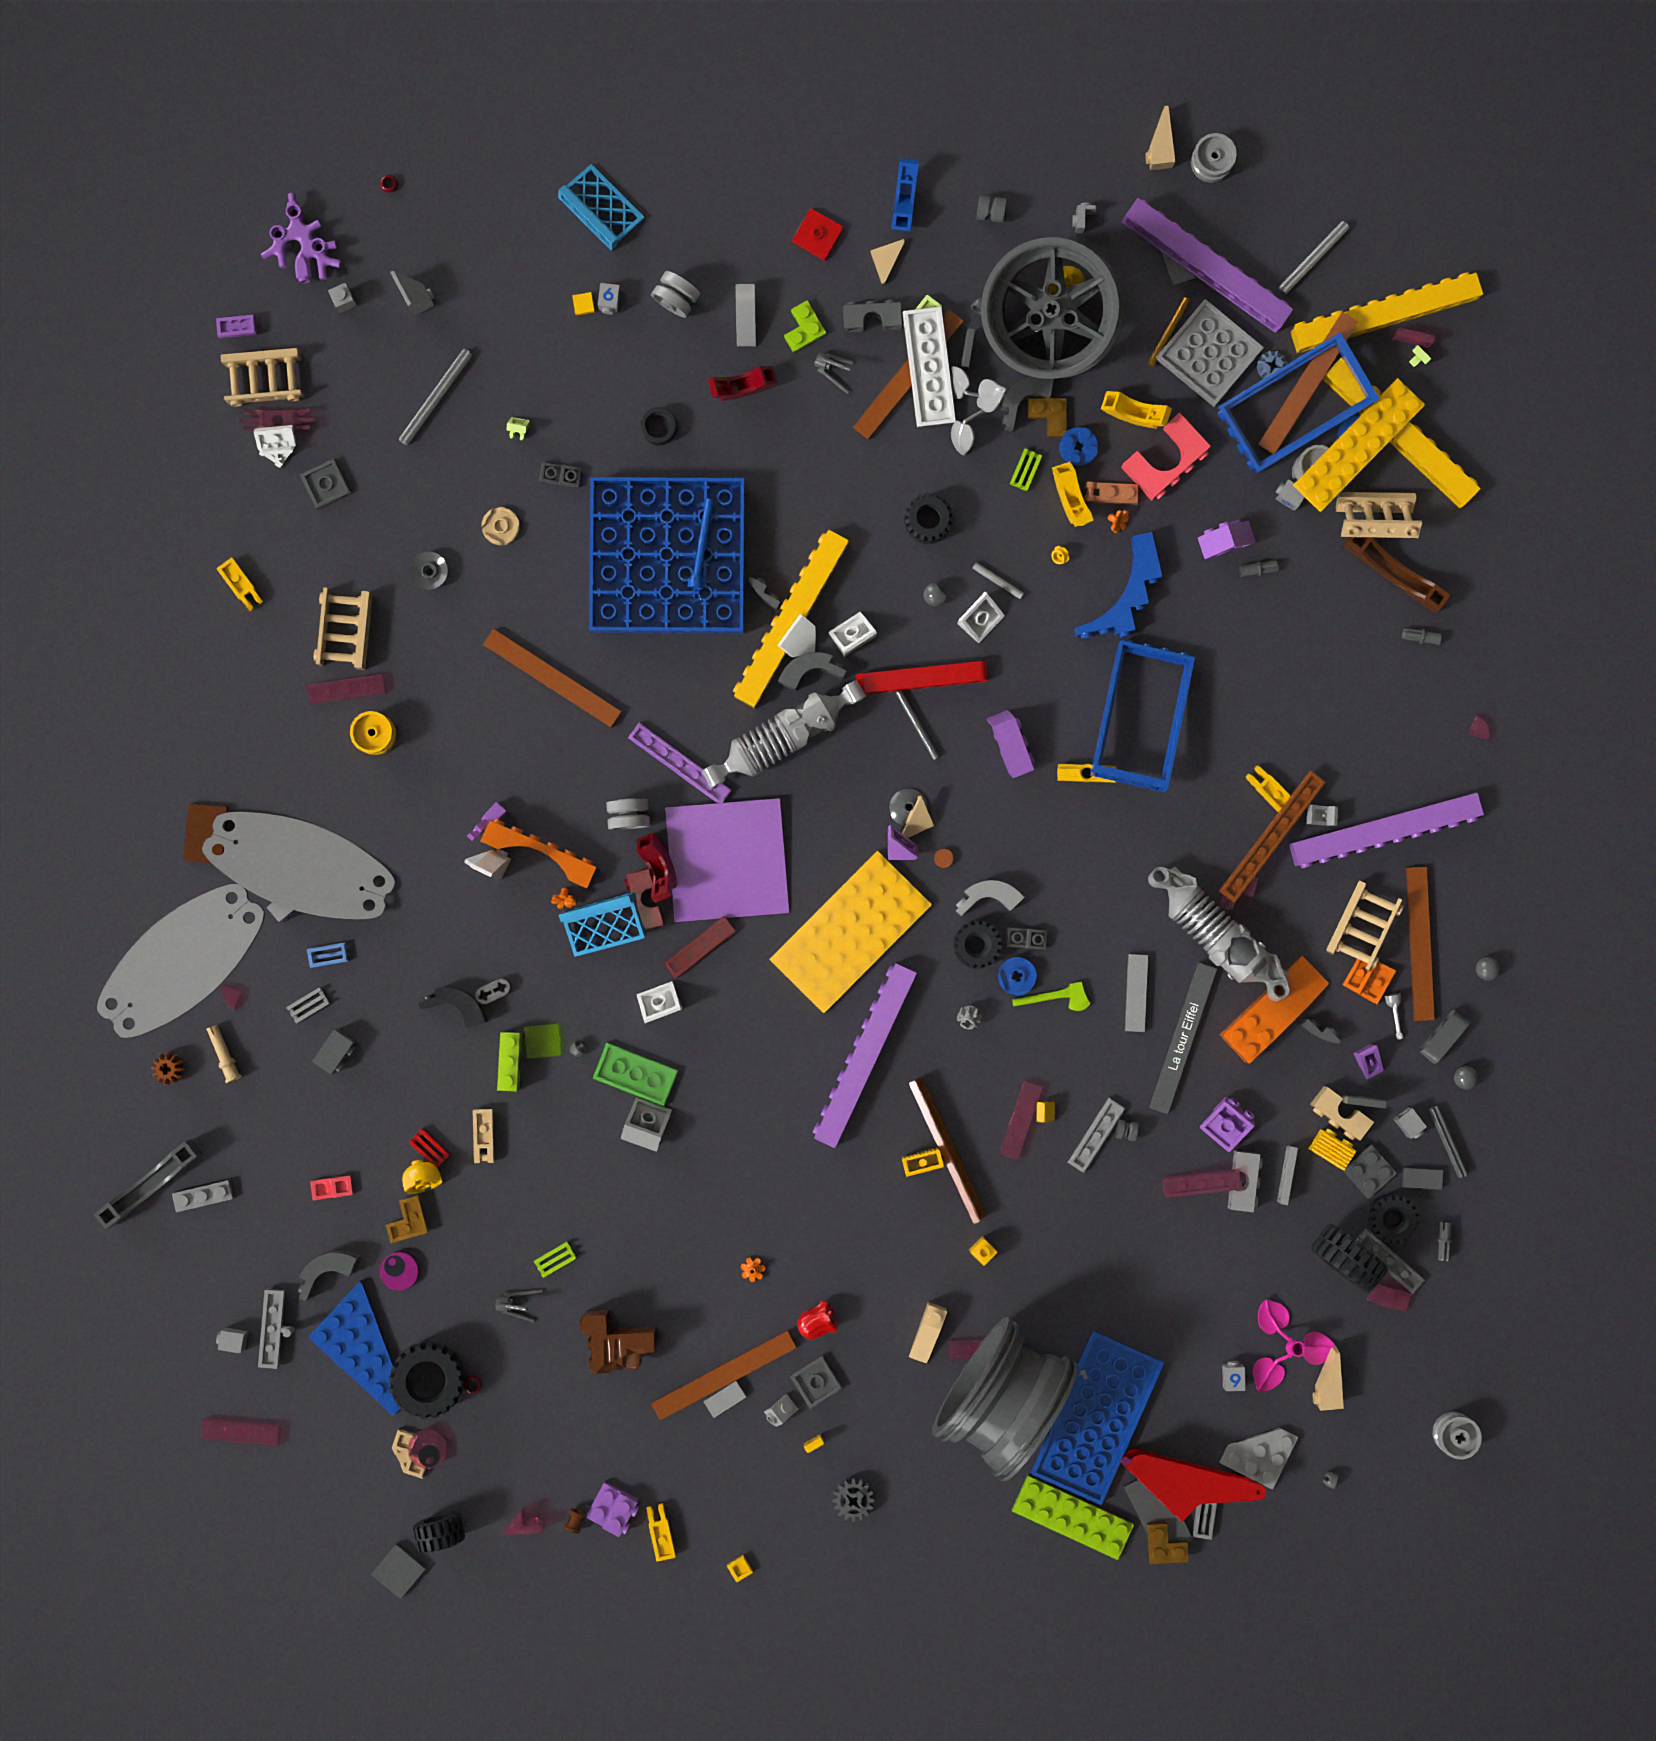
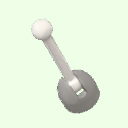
M1400 993L1385 995L1386 1004L1393 1008L1397 1030L1395 1036L1398 1040H1401L1403 1034L1400 1030L1397 1007L1401 1003Z

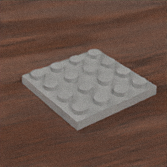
M1205 299L1156 358L1214 407L1264 347Z

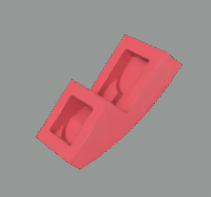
M350 1175L310 1181L313 1201L353 1195Z

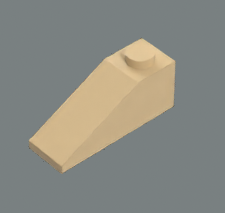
M1164 106L1149 150L1145 154L1146 164L1150 165V170L1173 168L1175 164L1168 106Z
M930 1302L927 1303L909 1354L910 1358L924 1363L928 1362L945 1320L946 1308Z
M1336 1346L1331 1347L1315 1384V1392H1313V1402L1317 1404L1320 1411L1344 1409L1340 1352Z

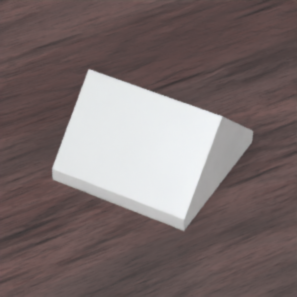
M984 592L958 620L957 624L976 642L980 643L1005 615L990 596Z
M861 612L828 632L844 657L877 635L876 630Z
M673 981L637 994L645 1023L683 1009Z

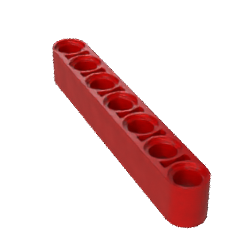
M987 661L856 675V680L865 694L989 681Z

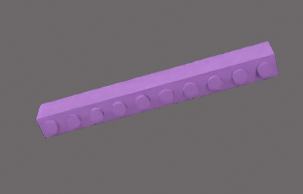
M1137 198L1121 221L1125 226L1195 274L1203 282L1274 333L1281 328L1293 309L1286 301L1278 299L1271 290L1260 286L1257 280L1246 276L1240 268L1234 267L1228 263L1225 257L1214 253L1208 245L1199 242L1193 234L1185 232L1179 224L1171 222L1162 212L1150 207L1147 201Z
M1478 793L1291 843L1289 847L1294 865H1301L1302 869L1313 866V861L1319 860L1320 863L1331 861L1330 857L1335 855L1338 858L1349 856V852L1356 850V853L1368 851V846L1374 845L1375 848L1386 846V841L1393 840V843L1404 841V837L1408 835L1415 838L1422 836L1423 831L1430 830V833L1441 831V826L1448 825L1449 828L1459 826V821L1467 820V823L1479 820L1478 816L1484 814Z
M896 963L894 967L890 965L886 976L889 978L886 984H881L878 993L881 995L878 1001H873L870 1007L872 1014L869 1019L865 1018L861 1027L864 1029L862 1036L857 1035L853 1044L856 1046L853 1054L849 1053L845 1061L848 1066L845 1071L841 1070L837 1081H840L837 1089L833 1087L829 1098L832 1100L829 1106L825 1105L822 1110L821 1116H823L821 1123L817 1122L812 1132L815 1134L814 1139L833 1148L836 1147L917 974L916 972Z

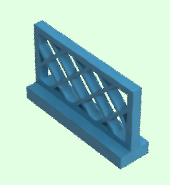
M592 164L567 186L563 185L558 190V198L611 251L617 247L618 242L644 220V216ZM592 172L597 177V182H585V176ZM575 185L583 186V194H575L571 189ZM585 186H596V195L585 194ZM599 187H607L610 190V195H599ZM585 199H596V207H588L585 204ZM599 199L610 200V208H598ZM612 200H620L623 203V209L612 208ZM598 212H610V221L601 220L598 217ZM612 213H623V221H612ZM625 213H632L637 219L634 222H625ZM612 225L623 226V232L617 236L612 231Z
M635 892L565 910L559 914L560 921L564 923L574 957L646 938L635 903ZM631 906L633 912L631 919L622 915L624 908ZM611 912L617 916L613 924L604 919L606 913ZM589 917L599 920L596 928L586 924ZM619 918L628 922L625 931L616 926ZM571 922H577L582 925L578 933L571 929ZM602 922L611 927L608 935L598 930ZM631 924L638 928L640 935L633 936L628 933ZM584 927L593 932L590 940L581 935ZM613 929L623 934L620 940L616 941L610 937ZM596 934L605 938L602 945L592 942ZM578 939L588 943L584 950L578 951L576 944Z

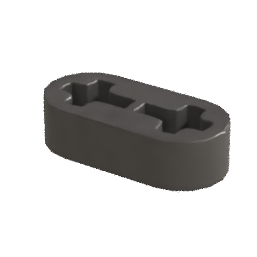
M506 979L493 981L476 991V1000L481 1004L495 1001L510 992L511 984ZM500 982L507 985L504 993L502 990L497 992L494 990L499 987ZM482 990L484 992L492 991V994L487 996V1001L480 998Z

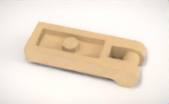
M493 1109L473 1110L474 1163H481V1161L495 1162ZM481 1148H487V1153L481 1154Z

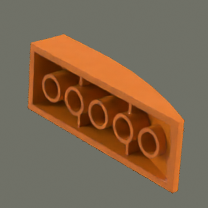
M1303 956L1286 970L1289 974L1286 980L1290 989L1287 997L1275 1002L1268 997V991L1266 990L1219 1034L1245 1063L1250 1064L1329 984ZM1276 987V988H1275L1276 994L1279 995V996H1281V995H1282L1281 989L1278 988V987Z

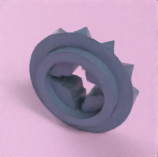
M1268 351L1259 358L1257 370L1264 379L1286 366L1288 362L1285 356L1281 355L1278 351ZM1275 359V365L1278 366V368H1274V370H1272V372L1270 373V366L1267 363L1271 364V362Z

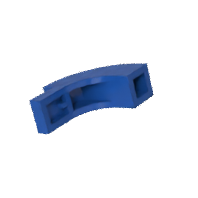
M900 158L891 229L911 230L919 160Z

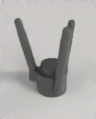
M820 352L814 363V366L818 367L817 372L825 375L846 394H849L850 391L825 370H830L832 365L851 371L850 367L835 361L851 365L854 364V361Z
M543 1290L514 1293L504 1292L503 1296H497L495 1309L496 1311H502V1314H509L534 1323L535 1319L512 1311V1309L527 1311L528 1308L514 1305V1299L510 1298L543 1293Z

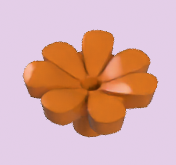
M1118 510L1116 515L1109 514L1108 520L1113 522L1111 530L1114 533L1118 534L1120 529L1123 531L1126 529V524L1124 523L1129 520V511Z
M562 888L560 895H553L551 903L558 904L557 908L563 909L564 905L567 908L576 906V900L573 896L568 895L569 889Z
M748 1257L746 1259L747 1264H741V1269L744 1270L742 1277H749L750 1282H755L756 1278L761 1280L764 1277L761 1272L766 1270V1266L764 1264L760 1265V1258H756L753 1261L751 1257Z

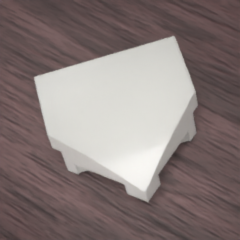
M293 425L254 429L257 448L260 450L259 455L267 457L280 468L296 446Z
M799 615L777 646L791 657L815 652V626L803 615Z

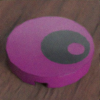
M402 1251L394 1252L388 1255L381 1263L380 1278L390 1289L396 1291L405 1290L411 1287L418 1278V1263L409 1253Z

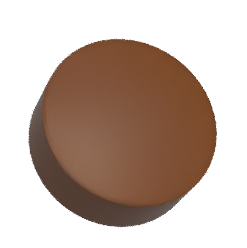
M940 849L934 855V862L940 868H947L953 862V854L948 849Z

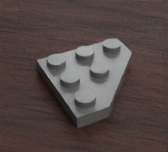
M1279 1427L1270 1432L1258 1434L1237 1443L1228 1444L1220 1463L1273 1490L1298 1437Z

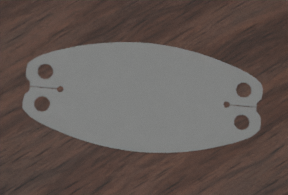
M252 812L220 814L216 816L213 822L214 832L212 837L207 838L202 847L206 858L216 868L242 887L280 906L317 916L341 919H371L382 915L385 908V895L392 891L395 884L391 873L381 863L350 841L317 825L279 815ZM226 820H232L235 823V828L230 832L223 829V823ZM238 840V844L235 845L233 841ZM215 844L223 845V854H213L212 847ZM380 875L385 878L384 886L376 887L373 884V879L376 876ZM361 886L364 887V890H363V891H360V890H359V888H360ZM368 899L373 900L375 908L372 911H366L363 908L364 901Z
M229 884L216 888L181 905L153 925L126 953L104 986L98 999L97 1011L102 1017L110 1019L114 1023L115 1032L123 1038L144 1034L179 1017L212 993L236 967L257 935L263 921L264 911L258 904L251 903L247 899V892L239 884ZM229 892L237 894L238 900L236 903L229 904L226 901V895ZM246 912L254 913L255 921L253 923L247 924L244 922L243 916ZM229 914L233 915L232 919L228 918ZM115 998L118 1005L116 1009L109 1010L106 1007L107 999ZM128 1003H132L133 1006L131 1008L128 1007ZM126 1018H132L135 1021L133 1029L127 1030L124 1028L123 1021Z

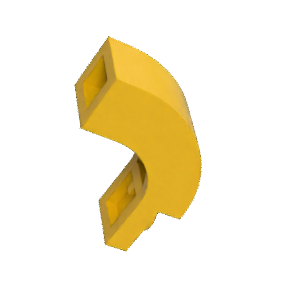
M1112 391L1106 392L1101 406V410L1120 420L1157 429V426L1166 427L1172 408L1166 405L1145 404L1133 400L1121 392Z
M1071 462L1052 467L1056 487L1070 523L1077 527L1092 522V514L1084 502L1076 470Z

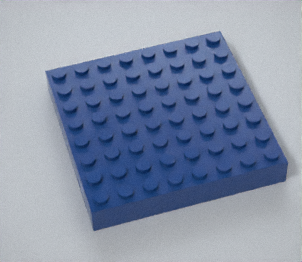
M590 477L589 631L591 633L744 634V478ZM707 498H712L713 506L701 572L702 581H704L703 589L695 590L687 587L688 579H691V575L694 573L705 501Z

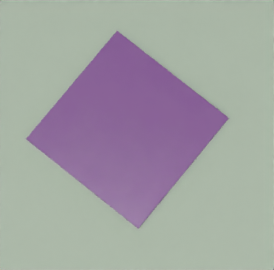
M780 798L665 808L669 856L674 866L677 887L672 889L675 922L719 919L723 916L725 918L789 913Z

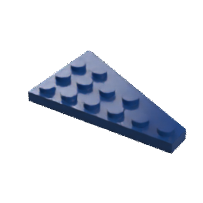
M359 1281L308 1338L394 1416L401 1408L398 1404H395L394 1397L389 1389V1376L394 1363L380 1331L379 1323L371 1307L364 1283Z

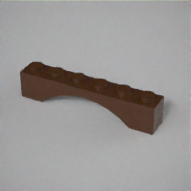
M1348 537L1342 544V547L1433 614L1440 611L1451 596L1435 583L1417 575L1394 559L1373 537Z

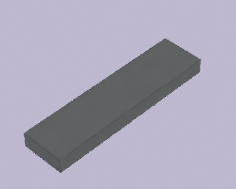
M1367 1228L1357 1237L1356 1241L1385 1263L1388 1267L1387 1273L1411 1294H1414L1425 1281L1421 1275Z

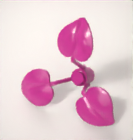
M1269 1299L1264 1300L1259 1308V1326L1266 1334L1271 1335L1278 1331L1288 1341L1286 1344L1288 1354L1276 1359L1274 1362L1272 1359L1264 1357L1254 1364L1253 1378L1256 1388L1260 1392L1269 1391L1282 1382L1285 1370L1281 1365L1277 1364L1278 1362L1292 1356H1303L1308 1363L1319 1365L1326 1361L1331 1347L1335 1346L1328 1337L1318 1332L1306 1334L1303 1339L1304 1343L1292 1340L1280 1329L1288 1325V1310L1280 1303Z

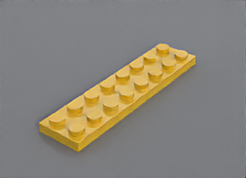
M1397 378L1382 393L1379 399L1335 441L1293 486L1321 512L1425 404Z

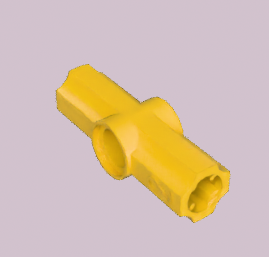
M1058 764V781H1080L1085 783L1116 782L1094 776L1090 778L1083 777L1082 770L1088 768L1091 771L1092 765ZM1106 766V767H1110V768H1115V769H1116V766Z

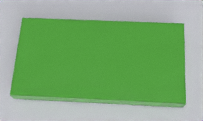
M607 1042L593 1079L665 1106L678 1070Z

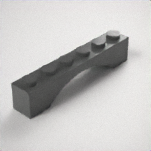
M191 1139L184 1141L157 1166L123 1193L108 1202L94 1216L105 1230L113 1227L203 1154Z

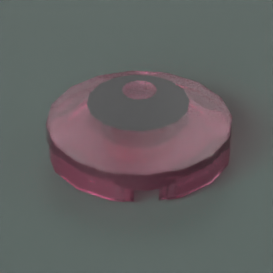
M431 1429L415 1433L407 1447L411 1462L423 1469H430L439 1465L447 1452L444 1437Z

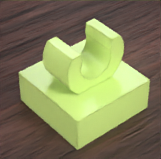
M1418 345L1412 350L1416 355L1409 362L1415 367L1421 360L1426 364L1431 358Z
M511 417L507 423L510 438L514 437V432L520 433V440H523L525 433L529 429L530 420Z

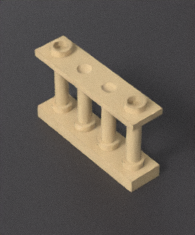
M297 348L221 355V363L230 369L232 396H224V400L231 404V406L238 407L242 406V403L284 399L293 402L299 401V398H305L304 393L296 389L294 363L302 360L301 352ZM277 362H285L287 364L289 391H277L275 367ZM265 363L268 365L270 392L259 393L256 367L258 364ZM247 365L249 367L251 394H239L237 370L239 366Z
M1340 492L1337 498L1336 512H1345L1347 518L1344 519L1341 537L1419 538L1422 521H1413L1411 516L1416 502V494ZM1353 512H1364L1366 520H1355ZM1372 512H1383L1385 520H1374ZM1392 513H1403L1404 520H1393Z
M323 587V592L319 596V602L322 606L318 647L314 650V661H316L317 665L324 666V660L352 662L356 669H366L372 593L362 591L361 596H358V598L331 595L330 589ZM330 603L358 605L360 607L359 615L329 614ZM328 622L356 624L358 632L355 635L327 633ZM326 641L354 643L356 645V652L353 654L325 652Z
M1359 881L1326 951L1332 955L1335 954V951H1341L1368 963L1366 970L1370 971L1371 967L1375 969L1379 958L1376 956L1395 916H1400L1404 906L1401 905L1402 899L1400 898L1394 904L1369 893L1365 889L1366 883ZM1360 899H1366L1391 910L1392 913L1388 922L1360 910V907L1357 906ZM1357 916L1384 928L1380 939L1351 927L1352 924H1349L1351 918ZM1350 934L1375 945L1372 956L1343 944L1344 942L1341 941L1343 935Z

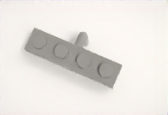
M265 1289L258 1367L279 1368L282 1334L284 1337H289L295 1332L294 1327L283 1326L286 1290Z

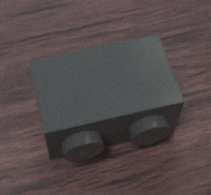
M334 1029L312 1062L330 1074L339 1073L345 1065L343 1062L347 1056L350 1057L355 1051L356 1047L354 1045L356 1041L339 1029Z

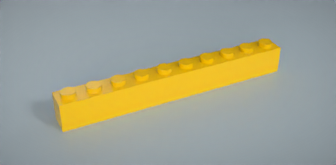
M1466 272L1459 275L1457 279L1446 278L1437 285L1429 283L1417 291L1413 288L1405 291L1400 296L1393 294L1380 302L1378 299L1367 303V306H1353L1349 308L1350 311L1343 312L1358 321L1349 338L1478 300L1483 295L1477 273L1470 274ZM1342 310L1332 313L1327 318L1319 316L1314 318L1313 322L1307 324L1306 321L1295 324L1291 331V336L1297 354L1320 345Z
M1342 358L1324 375L1323 380L1351 407L1366 398ZM1372 386L1378 397H1380V390L1376 386ZM1372 404L1363 408L1358 413L1362 415ZM1408 422L1389 441L1459 508L1463 507L1481 489L1477 486V481L1472 477H1468L1460 465L1454 464L1446 452L1440 451L1431 438H1426L1417 425Z
M828 530L827 533H822L818 541L820 543L818 549H813L808 558L811 560L808 567L804 565L799 574L801 576L800 581L793 584L790 590L792 595L789 600L785 599L780 607L782 612L780 616L776 615L773 619L771 632L765 633L761 641L764 643L761 649H756L752 656V659H754L752 665H747L742 674L745 676L742 683L738 681L733 690L736 699L754 709L786 655V652L777 645L799 615L807 618L849 544V540L831 530Z

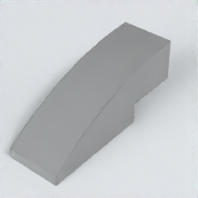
M736 284L737 347H756L755 284Z

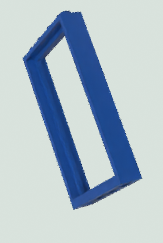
M1339 332L1220 405L1217 414L1222 422L1226 421L1229 426L1227 431L1231 438L1235 437L1239 443L1236 446L1241 455H1246L1248 459L1246 463L1250 470H1255L1258 473L1377 401L1379 397L1343 335ZM1336 345L1366 398L1260 462L1229 409Z
M1124 639L1119 641L1090 776L1164 793L1167 791L1195 657L1190 656L1186 652L1175 653L1168 648H1153L1150 644H1135L1132 640ZM1125 652L1184 666L1161 779L1101 765Z

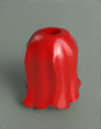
M821 1300L820 1304L815 1308L807 1310L800 1315L797 1325L802 1336L808 1339H816L826 1333L837 1332L838 1322L837 1320L833 1321L832 1317L835 1311L832 1307L829 1308L828 1302Z

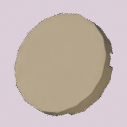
M498 507L486 513L482 520V531L485 538L492 544L498 546L508 545L518 537L520 521L517 515L510 509Z

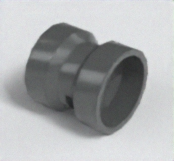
M1118 1120L1115 1138H1127L1129 1141L1135 1142L1138 1133V1123H1126L1124 1120Z

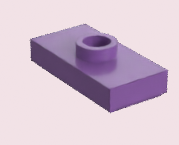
M254 314L216 318L219 339L257 335L256 316Z

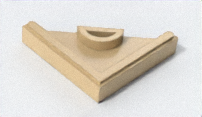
M904 239L870 251L882 285L885 284L905 242Z
M921 795L917 797L918 800L905 822L906 825L902 834L907 838L934 826Z

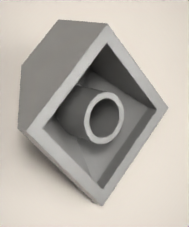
M396 271L390 272L414 316L435 306L432 301L435 297L430 288L426 289L422 283Z

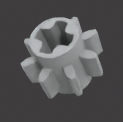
M974 1006L961 1007L957 1015V1021H961L960 1026L963 1028L973 1029L978 1027L982 1015L978 1014V1009Z

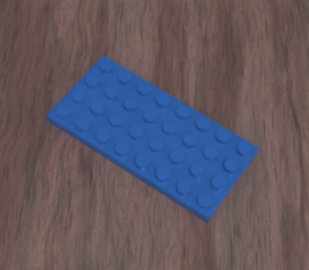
M1092 1331L1078 1363V1373L1072 1390L1058 1417L1048 1431L1030 1473L1102 1505L1164 1362ZM1084 1369L1088 1377L1085 1380L1083 1375L1079 1376L1080 1372Z

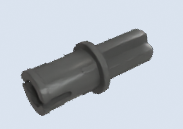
M1256 561L1253 564L1239 566L1241 577L1250 575L1261 576V574L1277 572L1279 569L1277 561L1261 563Z
M1404 628L1402 631V639L1417 641L1419 644L1424 642L1439 645L1441 642V633Z
M1440 1222L1439 1239H1437L1439 1242L1438 1259L1440 1261L1450 1260L1451 1243H1453L1451 1241L1452 1223Z

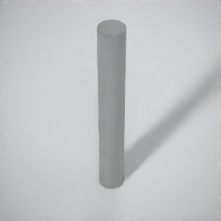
M976 562L972 569L1018 599H1021L1024 593L979 563Z

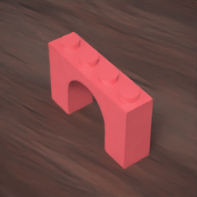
M1178 413L1163 428L1180 449L1181 459L1176 468L1169 471L1157 470L1138 451L1121 466L1151 501L1155 497L1160 499L1167 492L1165 490L1166 487L1169 485L1173 487L1181 479L1179 476L1183 472L1187 474L1195 467L1193 463L1197 459L1202 461L1209 454L1207 450L1210 448V445L1181 413Z

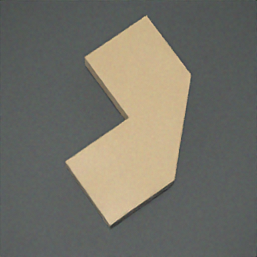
M399 1428L392 1450L397 1456L404 1473L422 1479L427 1467L420 1463L418 1455L411 1453L417 1434Z

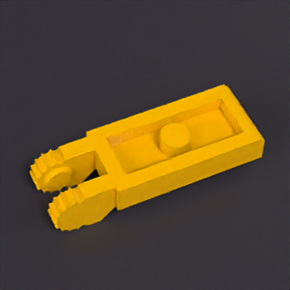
M231 557L216 568L238 599L242 600L250 611L254 609L253 605L245 597L249 593L253 595L259 604L263 602L260 595L255 591L256 588L234 558Z
M1256 766L1254 768L1255 772L1264 781L1259 783L1251 774H1248L1246 779L1279 812L1290 795L1271 775H1268L1260 766Z
M663 1503L659 1504L658 1507L661 1520L655 1521L652 1507H647L648 1525L657 1562L676 1558L669 1521L666 1518Z

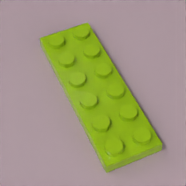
M1027 1475L1012 1508V1512L1116 1560L1119 1559L1134 1526L1132 1522L1030 1475Z

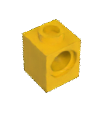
M983 1236L969 1249L970 1253L983 1266L998 1253Z

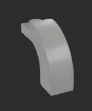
M994 880L982 881L964 891L969 898L965 899L963 897L956 904L958 908L955 911L962 916L976 901L985 897L998 900L1008 911H1011L1024 897L1007 883Z

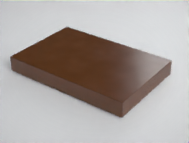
M188 804L183 861L211 863L203 853L202 847L206 839L212 837L214 832L212 826L216 816L228 813V807ZM227 820L223 823V829L225 831L227 826ZM215 844L212 847L213 854H223L224 846Z

